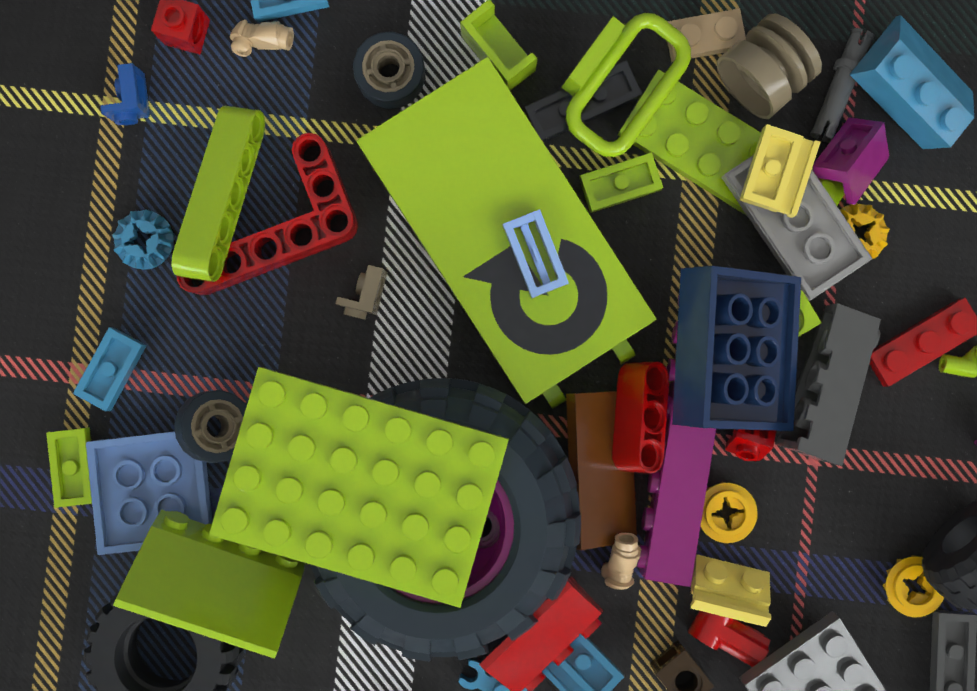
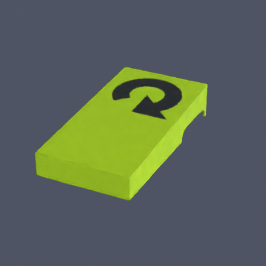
M488 57L356 140L365 157L525 404L543 394L552 409L566 401V398L557 384L610 349L614 351L621 365L635 356V352L627 338L657 319ZM540 209L569 284L531 299L504 231L503 224ZM534 221L530 222L528 226L551 282L557 280ZM520 227L515 228L514 232L536 287L542 286L543 284Z

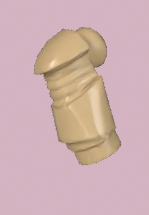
M242 20L232 29L230 39L233 41L231 49L236 55L242 57L249 56L252 52V47L258 50H290L293 45L294 31L293 28L286 27L280 24L279 21L250 24L247 20Z
M619 533L615 536V543L611 550L609 562H605L601 568V575L605 579L606 586L616 590H624L635 583L632 573L633 569L637 566L641 549L638 545V537L634 534Z

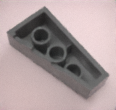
M837 303L825 306L820 319L822 323L818 325L799 377L795 392L794 430L780 431L775 445L819 461L842 466L872 351L880 338V330L878 329L881 319Z

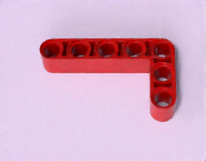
M304 133L296 138L292 146L295 163L314 211L231 242L223 271L217 281H204L202 285L195 287L192 283V278L176 275L177 282L182 289L199 295H209L347 242L355 236L358 229L355 213L331 151L321 137L313 133ZM318 146L321 148L318 159L311 162L304 161V152L309 147ZM325 180L333 181L334 190L330 195L326 197L317 195V187L321 182ZM340 214L346 215L348 218L347 227L341 232H332L330 223L333 217ZM302 228H310L312 230L311 241L307 245L298 246L295 239L296 234ZM269 241H275L277 246L276 254L271 259L264 260L261 255L263 245ZM239 254L241 267L238 271L229 273L226 266L227 260L231 256Z

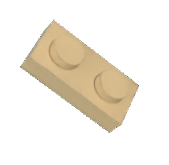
M740 8L668 21L688 39L691 47V59L725 53L737 41L746 40ZM668 42L671 62H674L676 51Z

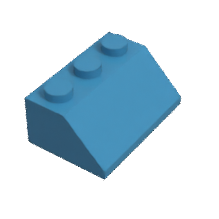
M901 15L895 17L850 73V76L922 149L951 147L974 119L973 91Z

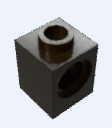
M679 640L649 663L655 675L668 691H709L714 687L707 675ZM680 672H692V677L686 684L680 685L675 683L676 676Z

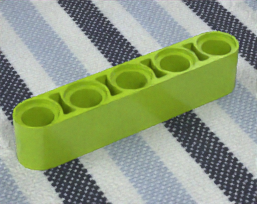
M222 106L219 109L174 247L171 265L175 275L215 282L220 278L265 132V117L261 110Z

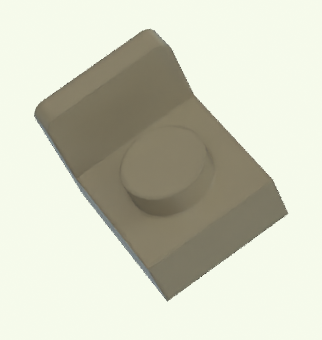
M368 265L366 273L361 272L357 281L356 294L360 295L359 302L337 297L336 305L345 307L344 315L364 320L367 313L377 315L388 272L383 268Z

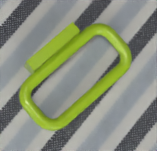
M654 13L636 15L626 25L613 16L561 87L573 96L566 109V123L569 131L592 151L604 157H616L624 154L636 141L686 71L691 60V47L688 39L668 21ZM642 29H651L675 48L676 58L621 136L616 141L608 142L585 126L581 120V112L636 35Z

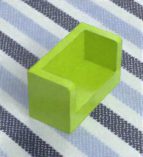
M487 0L460 21L461 37L480 61L486 57L490 59L510 91L536 71L538 58L533 53L527 56L495 16V5L491 0Z

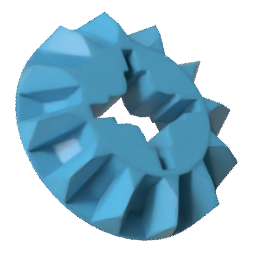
M146 209L130 211L128 216L118 220L116 232L112 234L115 244L114 251L122 259V262L142 270L152 269L162 264L169 257L174 244L173 231L166 219ZM138 228L145 234H155L146 240V250L140 245H131L133 240L138 238Z

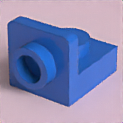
M133 63L117 65L119 78L115 79L114 84L116 95L122 102L101 105V114L117 125H134L138 123V119L150 117L145 74Z

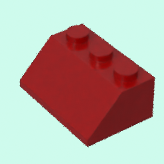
M571 576L557 599L552 601L548 598L533 613L538 622L516 640H511L508 636L479 665L510 691H522L524 688L527 691H533L546 678L542 671L552 661L559 666L574 651L570 644L580 634L587 639L602 624L598 617L602 614L603 610Z

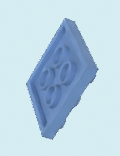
M175 431L86 442L98 555L139 551L161 509L168 512L178 511L187 515L191 520L203 524H212L207 464L204 461L193 459L182 450L176 440Z

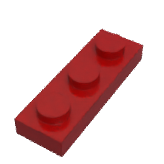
M959 298L873 349L869 364L882 386L889 387L977 335V316L967 299Z

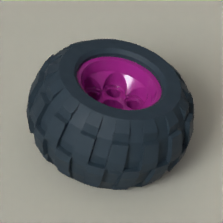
M452 378L422 379L400 384L373 395L370 399L509 438L487 514L492 524L481 535L461 608L310 564L316 578L314 584L320 595L331 609L333 607L336 608L351 624L350 629L374 646L376 642H379L387 647L401 651V657L414 660L431 661V657L458 656V660H463L489 653L490 648L501 644L508 636L511 640H516L538 622L533 613L548 598L553 601L559 597L571 574L570 568L575 557L577 545L580 543L581 513L576 487L577 483L570 463L561 446L545 424L528 408L507 394L476 382Z

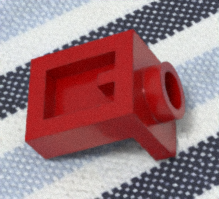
M734 429L733 436L726 442L725 450L734 453L738 458L745 461H761L773 449L776 430Z

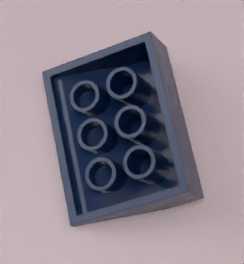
M719 266L681 268L672 425L714 429L794 430L801 277Z

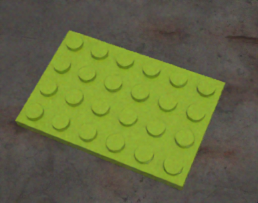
M258 367L209 535L461 608L509 438Z

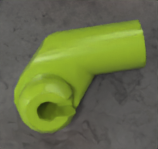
M974 346L963 357L943 354L939 361V371L970 378L977 377V346Z

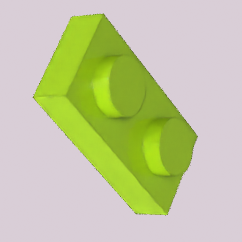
M652 152L580 175L579 177L590 213L663 189Z
M90 427L47 432L54 508L92 504L86 442L91 441Z

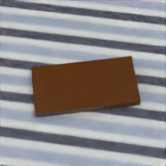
M617 391L566 394L568 456L577 483L576 487L581 513L580 543L577 545L576 550L582 551L614 545L615 536L619 533H631L637 536L634 472L618 470L612 460Z

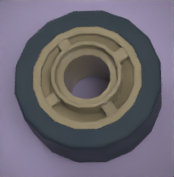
M380 32L367 38L357 49L353 61L354 78L363 96L372 104L386 109L401 108L413 102L420 94L426 79L424 60L417 45L407 36L396 32ZM388 64H394L399 67V71L393 77H384L380 74L382 68Z
M223 390L199 392L188 398L178 410L174 423L176 440L182 450L193 459L208 463L231 460L247 407L246 403L234 393ZM212 416L218 418L221 423L220 432L215 437L211 436L207 431V422Z

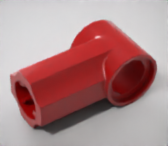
M699 611L688 629V633L700 642L715 650L720 648L751 667L764 660L769 652L768 648L771 640L761 632L736 619Z

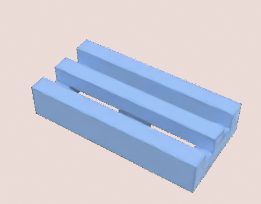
M540 209L503 224L504 231L531 299L569 284ZM534 221L557 280L551 282L528 226L530 222ZM520 227L543 284L542 286L536 287L514 232L515 228Z

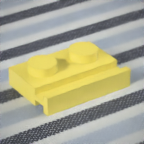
M768 124L765 125L762 129L739 201L773 212H780L791 218L797 216L820 141H811L805 139L804 136Z
M696 554L691 582V594H693L691 609L766 627L771 620V614L769 613V606L771 604L770 572Z

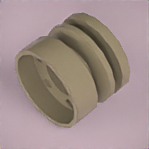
M776 13L767 14L756 27H753L747 33L746 40L737 41L717 60V71L730 94L750 113L762 119H770L792 99V93H799L807 83H810L821 73L822 69L820 56L810 38L788 18Z

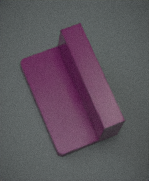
M849 117L813 164V172L818 178L843 183L846 203L855 205L889 158L884 122Z

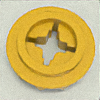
M857 203L840 209L854 232V224L857 227L869 224L868 231L864 233L866 242L863 239H860L872 259L878 257L883 248L888 245L886 240L890 228L885 224L884 214L878 213L872 208V205Z
M721 482L707 488L701 520L702 531L711 539L721 543H734L748 536L757 521V506L752 495L745 488L733 483ZM724 498L729 507L736 508L737 510L741 509V511H737L729 516L728 528L722 517L712 515V513L722 509Z
M914 555L905 559H897V563L891 569L886 570L887 579L883 587L886 590L887 601L898 612L910 617H923L934 612L941 605L944 597L926 580L922 567L923 557ZM919 577L917 583L926 591L925 594L911 591L908 595L909 588L905 585L903 579L915 580Z

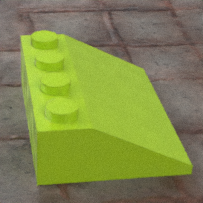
M161 509L144 539L113 606L275 659L306 563L211 536L209 533L212 524H203L191 520L187 515L178 511L168 512Z

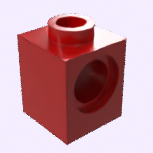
M160 0L151 31L166 46L200 55L210 19L198 4L184 0Z

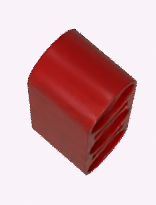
M660 362L626 363L619 371L612 446V460L618 470L655 473L663 464L669 373L664 364Z

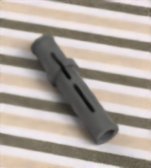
M851 29L842 57L837 59L834 64V77L813 129L810 131V136L816 140L821 136L825 126L826 130L821 141L830 143L834 138L856 82L850 76V73L866 55L875 38V35L868 30L865 36L862 37L859 45L858 41L863 29Z

